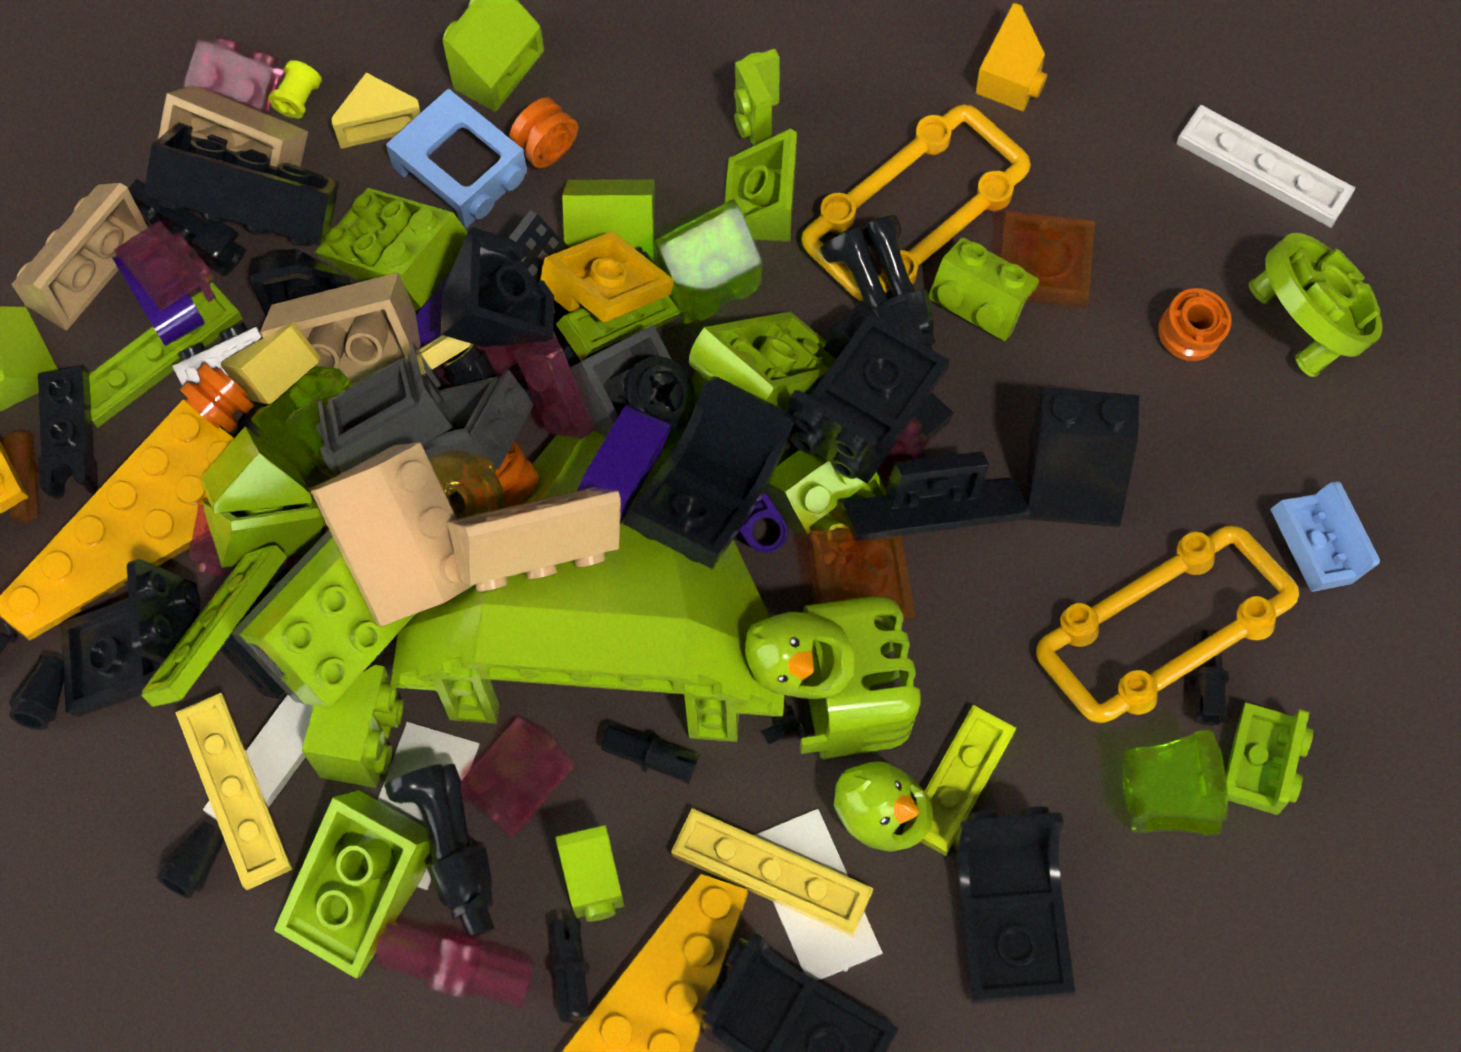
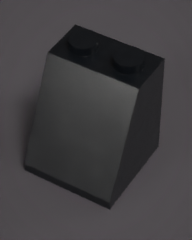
M1043 387L1030 434L1027 505L1031 515L1026 520L1120 527L1138 442L1139 395Z

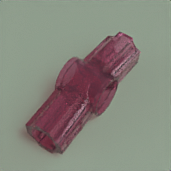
M396 921L387 924L384 933L380 936L376 950L377 965L427 980V986L438 992L461 997L475 994L519 1007L524 1005L535 962L503 952L485 949L481 942L466 936L451 933L437 935Z

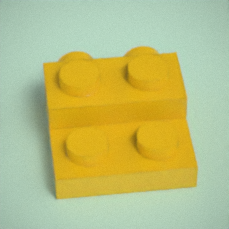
M613 231L545 257L541 280L545 282L553 293L554 300L566 310L571 312L584 306L603 323L671 295L674 279Z

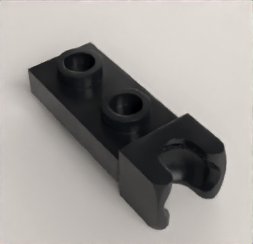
M138 179L133 182L128 189L148 228L154 229L155 226H158L166 231L171 241L184 250H188L190 247L195 249L201 263L223 277L233 271L242 260L246 249L234 241L239 236L236 230L222 221L209 220L206 222L185 208H165L159 205L156 199L143 196L145 183Z
M83 366L38 373L41 457L38 458L40 487L48 496L61 499L65 494L67 479L73 476L76 483L84 486L88 493L93 494L98 489L97 462L93 459L89 372Z

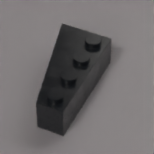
M180 122L151 144L143 196L156 199L157 203L165 208H189L201 212V216L206 219L219 222L232 220L245 224L244 227L249 231L261 234L275 232L286 235L291 242L303 246L319 245L330 232L339 181L291 163H281L277 168L270 165L271 160L264 153L253 149L234 152L227 149L228 140L213 134L208 135L207 139H199L191 136L193 127Z

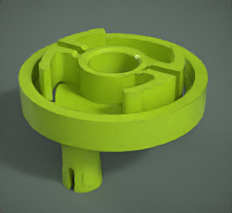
M1290 233L1267 253L1265 260L1266 270L1249 282L1252 294L1260 302L1269 304L1277 296L1292 318L1315 339L1314 342L1295 356L1298 366L1310 377H1316L1320 371L1340 355L1347 357L1360 355L1379 340L1382 335L1380 308L1370 285L1362 282L1365 279L1364 276L1339 249L1331 250L1311 236L1302 233Z

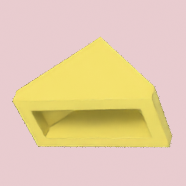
M366 73L332 116L331 120L340 149L392 138L414 120L421 111L416 98Z
M291 322L223 360L220 366L235 383L249 394L246 397L249 401L270 405L319 363L321 356L295 323Z

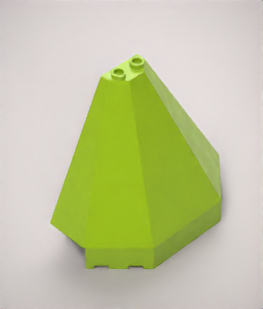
M575 412L532 464L538 471L539 480L533 493L522 504L577 491L585 472L606 437L580 419ZM680 427L669 432L662 451L635 500L673 452L683 434ZM625 517L619 529V549L604 552L605 561L583 567H575L574 560L555 564L556 573L534 579H527L525 572L506 576L507 585L486 591H477L475 584L445 603L416 613L397 634L390 687L437 691L449 720L493 724L498 723L500 705L491 680L684 694L689 738L737 742L740 714L782 717L784 708V695L774 693L761 686L755 680L745 657V644L749 628L758 621L770 618V615L734 540H732L715 567L711 569L701 563L689 560L685 555L655 540L648 539L640 532L624 525Z

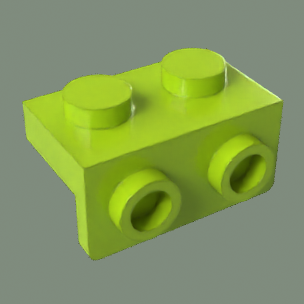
M776 49L763 53H751L743 60L735 62L736 89H734L737 113L734 114V118L743 139L749 137L753 146L772 138V106L779 103L780 57Z
M961 238L943 257L930 290L929 298L931 301L997 338L1006 341L1013 333L1024 304L1036 289L1039 279L1026 272L1022 267L1011 264L989 252L984 246L971 242L966 238Z
M1245 702L1241 709L1220 798L1275 815H1279L1288 802L1295 803L1303 782V775L1296 773L1299 756H1307L1314 732L1312 728L1306 727L1309 711L1299 709L1294 716Z

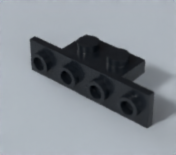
M983 451L895 462L885 495L841 500L840 509L855 542L1029 519L1031 511L1014 479L984 482L989 463Z

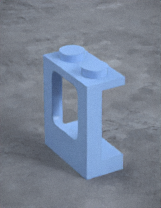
M449 88L386 144L392 167L404 178L411 172L457 211L458 219L465 229L476 219L484 218L491 211L494 203L505 192L512 191L521 184L527 173L523 149ZM459 128H467L501 156L496 164L474 184L467 187L460 185L428 158L432 152Z

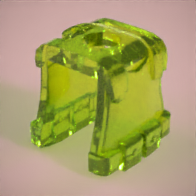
M313 367L274 402L266 407H260L252 417L251 421L260 432L258 436L293 463L301 475L308 476L317 465L319 469L331 478L339 476L341 471L339 470L334 473L326 464L320 448L324 446V441L316 427V423L320 422L317 402L322 400L325 405L328 404L330 398L350 388L352 382L340 369Z
M1212 730L1195 731L1194 734L1174 742L1151 747L1132 748L1123 754L1121 765L1123 779L1126 782L1124 783V794L1133 832L1184 831L1203 834V836L1221 834L1222 821L1226 820L1228 788L1221 748H1219Z

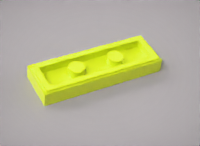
M975 705L972 706L925 790L933 806L932 828L921 840V843L947 856L955 841L960 822L967 820L968 815L971 813L1012 739L1016 727ZM916 817L907 821L903 833L913 826Z

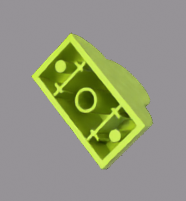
M791 311L704 327L689 355V365L695 370L691 378L695 390V406L706 381L712 376H717L788 411V400L794 390L802 391L810 396L836 359L823 349L826 341Z

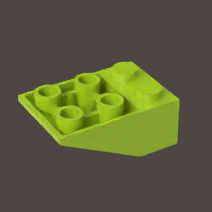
M367 188L363 194L355 199L352 207L341 221L330 230L315 253L318 257L359 282L399 272L415 311L419 312L451 273L466 237L467 230L453 212Z

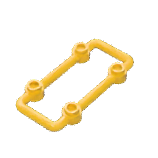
M958 105L942 117L929 115L921 119L917 125L916 138L849 193H832L826 196L821 203L820 216L803 231L801 240L805 251L859 301H863V298L851 271L844 263L829 264L822 256L820 247L824 244L819 239L829 231L842 233L850 229L854 224L858 207L924 153L937 155L945 151L949 146L952 130L962 122H966L1013 165L1004 172L990 171L985 173L979 180L976 196L908 252L900 250L912 285L916 281L920 264L986 209L998 211L1007 207L1011 202L1014 186L1028 174L1031 164L1027 153L975 107ZM882 268L878 278L886 294L891 287Z
M1234 525L1225 526L1208 536L1201 532H1191L1179 540L1177 553L1174 557L1092 607L1083 603L1069 606L1060 617V626L1039 640L1036 647V657L1040 665L1089 721L1107 723L1125 712L1135 715L1145 714L1156 706L1160 690L1243 638L1250 640L1268 638L1275 629L1276 618L1297 603L1299 588L1294 579L1245 529ZM1229 544H1234L1279 592L1269 600L1259 596L1244 600L1237 609L1235 621L1152 673L1148 674L1141 670L1127 673L1118 684V694L1102 704H1099L1055 653L1067 644L1083 647L1093 643L1099 634V624L1182 573L1201 575L1208 572L1214 565L1215 553Z

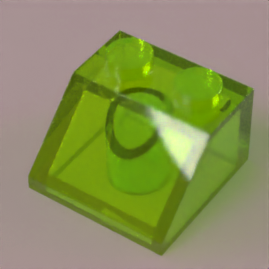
M734 199L654 240L656 265L674 279L672 292L669 296L681 312L679 316L685 325L696 319L704 320L718 311L720 306L735 298L743 299L750 296L762 284V261L740 208Z

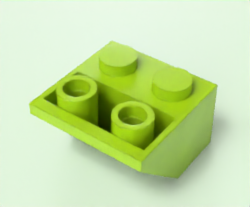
M470 0L468 9L458 21H453L447 27L442 39L453 89L495 113L544 52L541 27L518 0Z
M799 450L777 466L767 492L785 517L789 527L820 564L826 566L859 542H855L840 509L841 500L885 495L886 489L877 471L867 484L857 477L855 479L844 477L832 467L830 461L816 453L810 455Z
M374 665L361 673L330 709L313 706L302 752L320 778L377 788L380 774H387L392 758V746L388 745L391 728L399 727L404 702L403 699H399L396 688L390 687L391 679L385 666Z

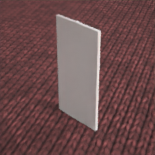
M406 722L378 801L427 828L417 804L390 801L384 785L401 775L436 764L445 766L453 763L458 770L461 779V791L463 793L480 743ZM426 869L422 880L417 886L418 888L428 890L431 882L428 869Z
M819 809L754 835L849 877ZM773 902L803 973L816 981L825 979L843 970L847 972L848 968L883 954L865 912L854 937H851Z

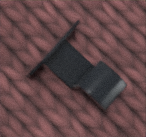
M791 704L787 708L789 716L777 720L774 727L762 731L768 745L779 741L784 733L796 729L801 736L804 735L805 729L796 719L795 711Z

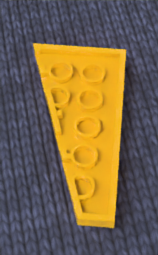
M183 399L0 595V618L30 641L79 613L83 606L107 592L111 594L125 586V582L128 581V562L142 559L159 566L211 536L203 502H209L202 486L201 476L234 438L219 427L217 429Z
M700 874L562 1052H694L703 1026V1021L701 1020L703 1013L699 1010L713 984L718 983L748 896V890Z

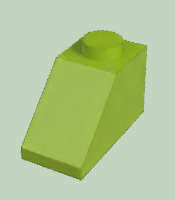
M606 825L557 836V847L576 918L585 916L586 921L590 922L604 920L616 914L615 909L625 907Z

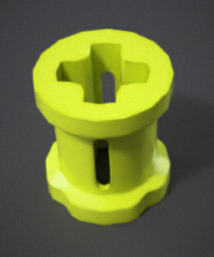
M291 60L287 62L284 68L286 75L278 90L271 91L268 101L276 111L284 116L301 119L306 112L304 104L311 91L319 88L322 79L318 72L309 65Z

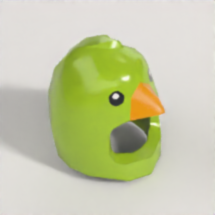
M789 611L758 621L756 624H752L747 632L745 657L753 676L761 686L774 693L806 699L832 697L841 692L854 676V652L842 627L833 620L819 615ZM818 640L828 643L832 647L834 656L833 669L829 677L818 686H807L803 680L810 676L814 670L813 642Z
M870 762L849 768L839 777L835 786L834 808L847 832L866 846L888 852L911 848L920 843L932 828L933 806L929 796L910 775L888 762ZM911 792L916 798L917 806L911 797ZM916 817L913 826L902 835L894 834V831L900 824Z

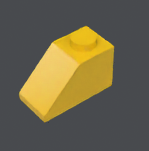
M1013 2L979 69L976 94L1024 112L1030 98L1038 99L1047 79V74L1041 72L1045 53L1022 5Z

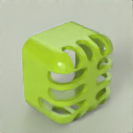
M873 595L805 605L803 613L825 617L842 627L854 652V676L838 694L822 699H808L815 736L801 738V754L819 752L820 758L825 760L890 750L902 745L909 738L921 704V693L919 688L914 687L916 671L914 662L907 658L910 644L907 633L901 631L904 617L897 602L887 596ZM814 640L812 647L814 670L810 676L804 679V683L807 686H818L826 680L834 664L832 647L828 643ZM894 650V659L884 657V655ZM900 676V687L869 691L874 685L889 683Z

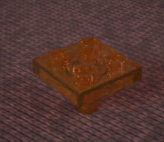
M1006 211L1001 258L1011 264L1022 267L1026 272L1039 279L1036 289L1027 298L1026 302L1087 308L1090 292L1095 221Z
M850 529L811 531L805 537L816 604L880 595L887 596L897 602L903 613V623L910 622L915 618L902 536L855 542Z

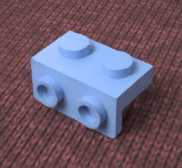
M1339 481L1330 482L1315 495L1281 500L1270 509L1311 592L1353 584L1380 563V559Z

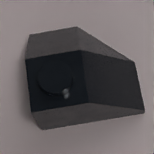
M472 227L466 234L443 290L441 335L481 347L548 342L553 338L554 295L543 280L539 283L536 282L521 261L526 256L514 240Z
M297 248L291 250H272L264 256L252 258L250 270L251 284L266 317L273 304L351 285L348 276Z

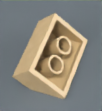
M193 85L167 93L158 139L180 122L193 127L191 136L207 139L208 135L213 134L228 140L227 149L234 152L253 149L266 154L271 160L270 165L277 168L281 163H291L300 167L308 131Z
M122 183L97 185L88 196L82 198L77 203L73 214L60 229L53 231L49 235L45 246L31 262L26 263L19 270L17 278L11 284L25 306L65 331L70 328L119 270L112 257L141 242L150 233L128 187Z
M399 272L273 304L260 331L262 337L265 338L294 322L321 356L319 363L287 389L296 408L317 404L320 400L323 402L328 401L330 398L400 358L408 357L412 342L418 350L421 349L416 312Z
M420 442L394 445L311 490L377 626H384L445 603L473 586L460 582L447 524L448 521L456 520L457 518Z
M592 487L448 521L447 524L460 582L467 585L476 584L477 591H486L507 585L506 576L525 572L527 579H534L556 573L555 564L574 560L575 567H583L605 561L604 552L619 549L621 505L619 491Z

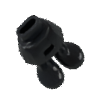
M897 215L876 219L868 223L862 230L861 227L853 228L820 247L823 258L829 264L844 263L848 267L859 287L865 307L881 321L933 350L931 345L936 341L933 336L934 322L930 298L927 290L915 291L907 274L898 245L901 225ZM868 247L875 252L894 295L890 299L887 298L879 281Z
M453 763L445 766L436 764L406 773L387 782L384 787L390 801L417 804L424 817L433 862L427 865V869L442 904L449 908H455L451 912L452 919L461 918L467 938L494 930L495 927L488 908L493 906L492 878L486 848L473 846L468 836L461 779L456 765Z

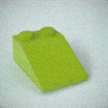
M360 790L333 797L274 931L356 979L361 977L422 880L427 865L432 858L428 829Z

